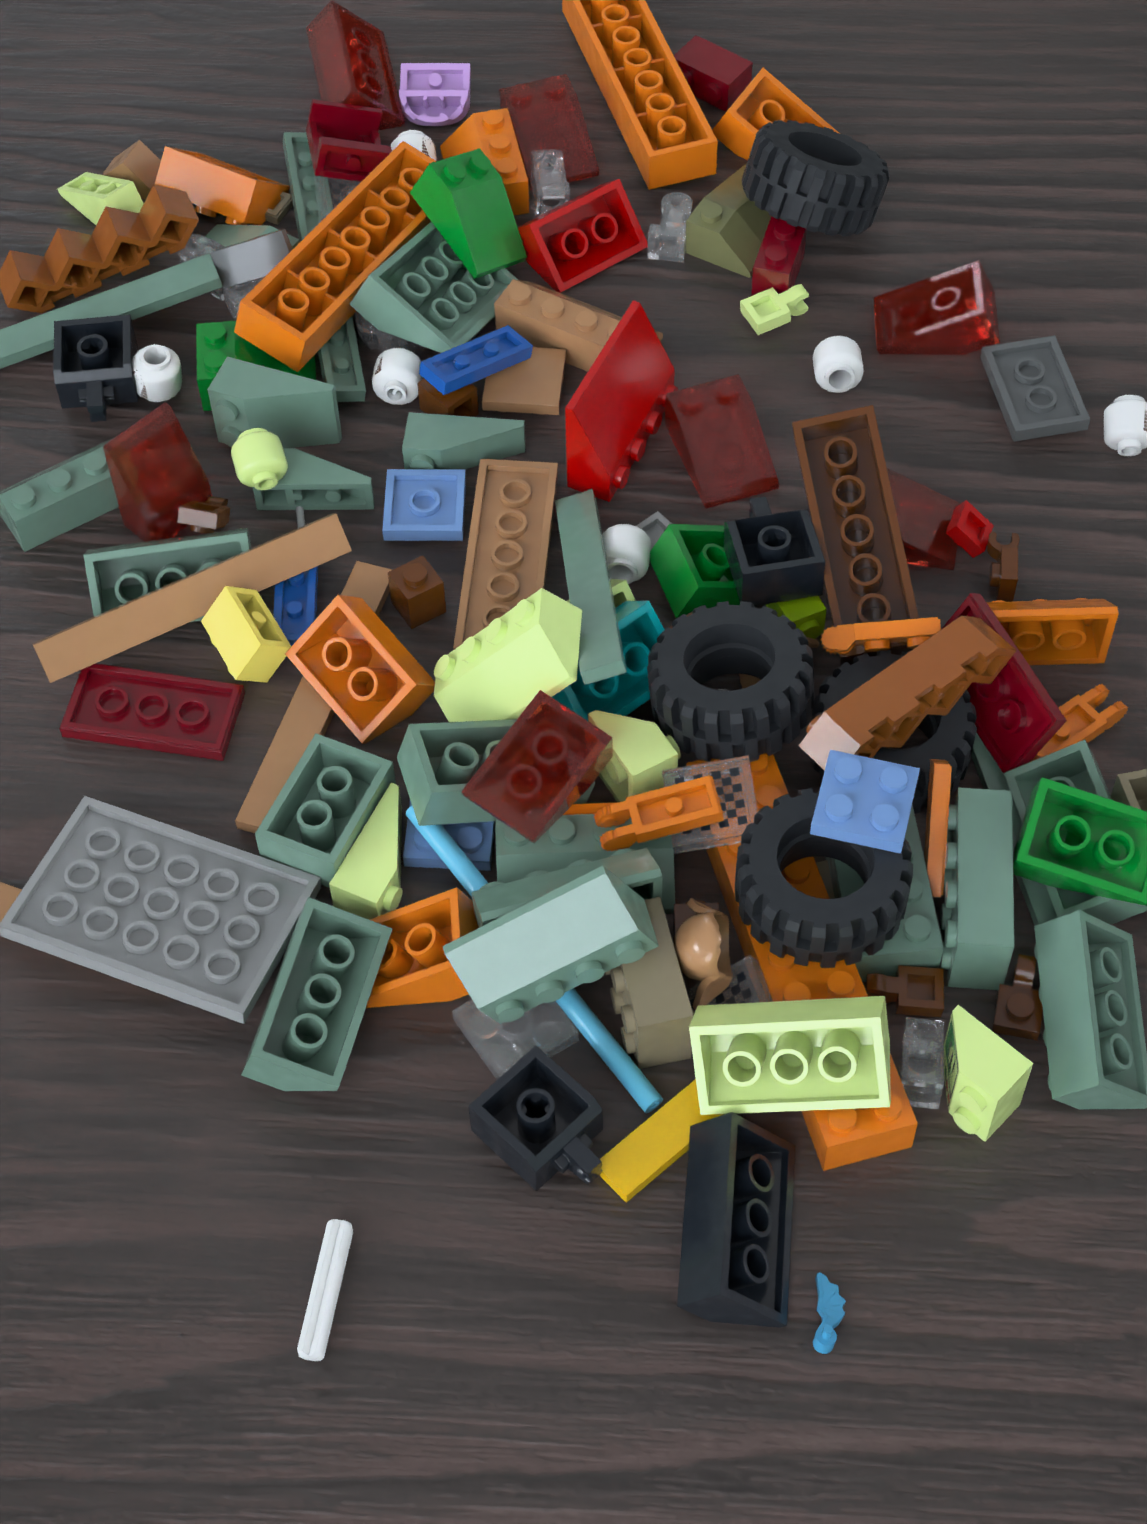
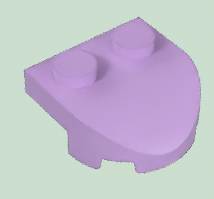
M401 63L399 97L403 114L410 122L422 126H446L455 124L466 116L470 108V63Z

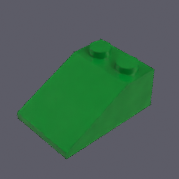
M479 148L429 163L410 191V194L473 278L476 279L524 262L527 255L502 177L482 150Z
M236 321L196 324L197 383L203 411H212L207 389L226 357L316 380L315 355L299 372H296L234 333Z
M669 524L650 551V563L676 619L683 614L688 615L695 608L704 605L706 608L716 607L717 602L729 601V605H740L724 551V526Z
M1041 777L1031 792L1014 847L1013 874L1050 887L1147 906V811Z

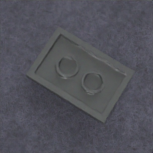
M1055 335L982 347L980 358L1013 442L1088 430L1090 424L1089 414Z

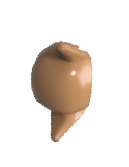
M690 898L687 906L696 915L689 917L677 929L674 948L681 972L688 978L701 981L693 1003V1008L696 1010L698 1005H707L729 986L733 976L729 956L728 916Z

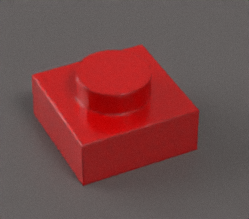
M965 500L955 507L946 534L972 558H975L985 552L989 534L994 525Z

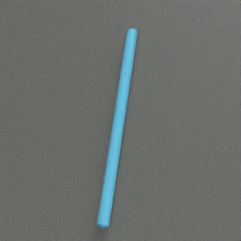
M411 805L407 809L406 816L471 897L473 891L479 890L488 883L442 825L419 826L413 806ZM573 988L565 992L555 1002L645 1113L656 1109L663 1101L662 1096L577 991Z

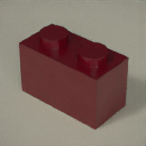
M697 35L674 55L694 96L727 112L752 81L753 62Z
M771 216L753 266L751 296L772 287L780 294L794 286L805 254L806 228L787 224V221Z

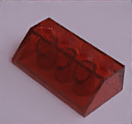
M331 0L306 27L321 100L382 109L379 130L401 127L405 123V118L384 32Z

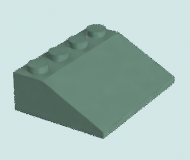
M430 222L368 276L350 302V305L378 330L442 353L469 342L495 317L494 303L513 279H518L506 268L474 279L434 224Z

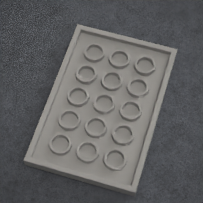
M84 796L0 922V936L245 1024L288 947L307 898L315 899L319 893L321 877Z

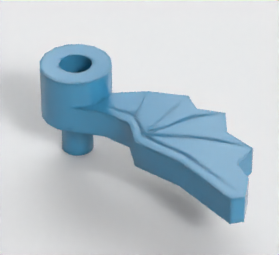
M819 1272L816 1274L815 1280L818 1293L817 1312L822 1317V1322L815 1333L813 1347L817 1352L827 1354L833 1350L836 1343L837 1334L834 1328L839 1325L845 1316L843 1307L846 1300L839 1295L838 1285L830 1283L827 1276Z

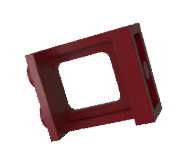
M312 99L306 135L315 176L362 182L392 152L391 146L381 145L378 133L382 109Z

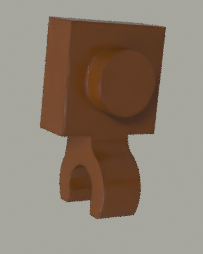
M210 496L206 502L192 500L179 506L177 523L191 525V530L194 532L214 533L216 529L224 528L229 523L230 507L226 506L228 505V499Z
M991 531L987 543V552L998 563L991 562L989 587H996V600L1012 602L1018 582L1019 535L1012 533L1010 544L1002 545L996 540V532Z
M1018 954L1012 986L999 985L992 1026L994 1033L1038 1040L1043 1006L1039 998V991L1032 990L1036 957Z
M898 965L896 977L877 973L866 975V985L864 987L868 997L885 996L886 1004L896 1002V1014L942 1017L944 1011V969Z

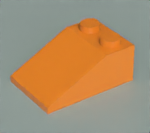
M765 68L759 71L712 129L715 137L734 154L746 160L749 158L757 132L769 122L773 123L778 120L783 122L792 120L803 124L807 122L821 128L833 129L834 132L839 133Z
M458 887L369 919L393 929L366 1008L447 1002L469 995L443 949L444 945L479 928L474 913L473 901Z

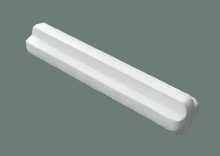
M331 1219L326 1225L297 1347L299 1357L305 1360L321 1361L325 1356L353 1235L352 1224L345 1220Z

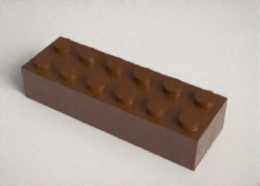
M870 405L792 422L794 441L809 513L825 559L824 586L833 627L854 623L918 619L917 606L874 406ZM907 642L890 643L891 654L902 655V651L910 652L913 650L907 648ZM864 645L855 646L848 655L839 654L840 663L848 662L852 665L854 657L868 653L869 657L876 656L877 652H866Z

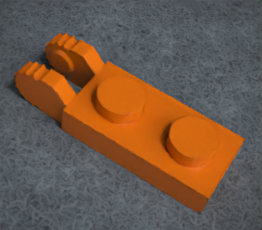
M938 617L837 625V627H827L826 630H823L824 633L821 634L822 638L820 640L822 641L823 649H826V653L829 652L830 655H836L837 653L848 655L855 646L864 645L866 652L890 650V643L907 642V648L914 649L939 632L941 624Z
M1103 684L1095 686V688L1090 689L1082 696L1076 695L1059 707L1067 721L1030 762L1083 740L1089 743L1105 732V730L1111 728L1115 723L1117 724L1128 711V707L1121 701H1117L1098 713L1095 708L1106 700L1110 691Z
M710 775L626 797V801L611 804L608 807L604 806L594 813L595 823L601 828L622 825L630 818L632 820V824L606 831V833L600 836L603 850L611 852L629 848L636 841L642 843L725 821L714 780Z

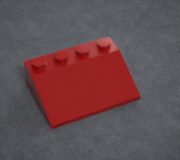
M632 301L565 407L567 487L580 492L593 489L595 497L608 502L611 501L618 488L623 489L625 487L634 461L639 462L643 457L647 439L650 434L655 435L658 432L662 422V414L666 408L671 409L678 394V387L674 386L675 369L640 302Z

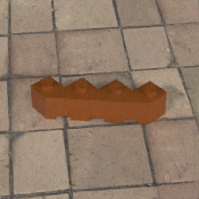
M153 184L139 213L106 206L92 235L58 228L44 256L10 250L0 270V289L7 307L42 314L55 308L53 303L71 294L77 298L103 286L101 280L119 272L123 276L149 265L148 259L167 250L171 255L184 249L199 221L187 192Z
M962 615L825 710L822 714L816 716L807 726V735L799 744V747L824 771L830 750L873 758L881 747L901 748L927 714L946 716L972 682L991 684L1017 650L981 618Z

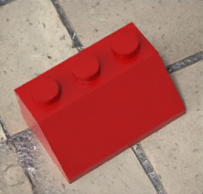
M620 179L601 184L518 227L527 255V263L554 291L559 293L649 247Z

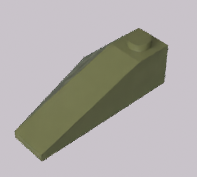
M745 164L706 195L686 220L685 253L750 278L753 275V266L771 216L769 212L759 209L755 206L754 201H750L747 198L742 186Z

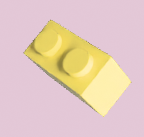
M225 586L201 620L210 636L212 644L218 649L228 666V671L234 676L235 680L267 683L286 657L285 653L291 647L257 590Z

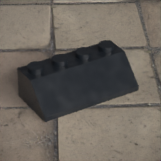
M733 1112L690 1126L677 1307L710 1322L781 1328L787 1326L796 1146Z

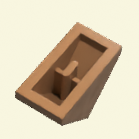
M138 140L117 155L102 175L133 181L141 199L146 200L153 184H155L161 160Z

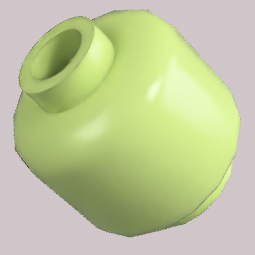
M253 428L244 431L238 436L237 441L232 446L231 456L236 475L240 482L248 487H255L257 490L271 489L278 484V481L287 472L288 464L282 442L277 435L263 428Z

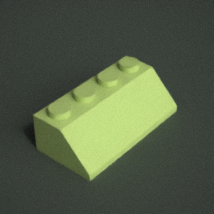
M541 588L527 599L521 600L514 608L500 618L494 619L476 635L467 638L463 644L449 654L443 655L434 668V676L436 677L434 697L449 722L518 719L577 681L582 610Z
M885 996L697 1006L689 1026L700 1115L727 1114L730 1112L736 1114L890 1107V1038Z

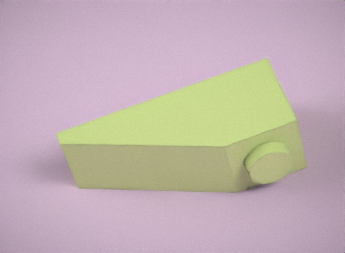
M89 172L83 173L58 188L60 195L95 225H97L106 206L139 213L144 204L133 181Z
M390 783L329 883L334 907L366 919L396 910L403 893L402 888H400L402 805L399 785Z

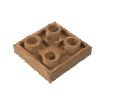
M533 347L531 358L487 376L482 398L483 410L559 415L567 359L566 349Z

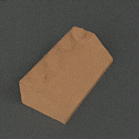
M515 279L510 282L494 303L496 330L509 325L531 343L533 347L566 349V363L587 372L622 319L618 315L539 284ZM655 330L661 342V340L663 339V333Z

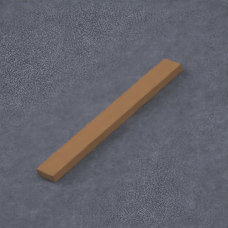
M332 513L32 643L49 682L52 683L205 616L225 586L253 589L259 592L352 550L337 514Z
M356 561L341 595L362 598L374 613L379 616L390 592L388 572L392 569ZM304 676L296 689L235 820L237 829L256 833L314 735L317 733L324 736L335 712Z

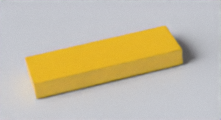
M695 1079L600 1158L602 1161L600 1177L627 1203L688 1151L690 1126L724 1114L700 1115Z

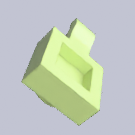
M802 284L792 286L780 294L772 287L741 300L740 311L757 335H760L791 322V315L799 316L807 312L808 306L803 299L808 298L809 293Z

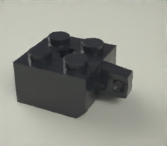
M130 314L54 321L53 373L62 409L87 407L91 422L107 421V405L138 402V394L132 372V358L138 351V344Z
M766 496L749 500L751 508L749 509L748 518L724 521V551L740 602H750L757 606L823 595L825 559L808 509L772 514Z
M537 1045L468 1106L471 1131L536 1191L558 1171L563 1174L569 1169L587 1185L591 1184L602 1173V1161L590 1150L593 1146L592 1139L603 1130L602 1108L586 1089Z

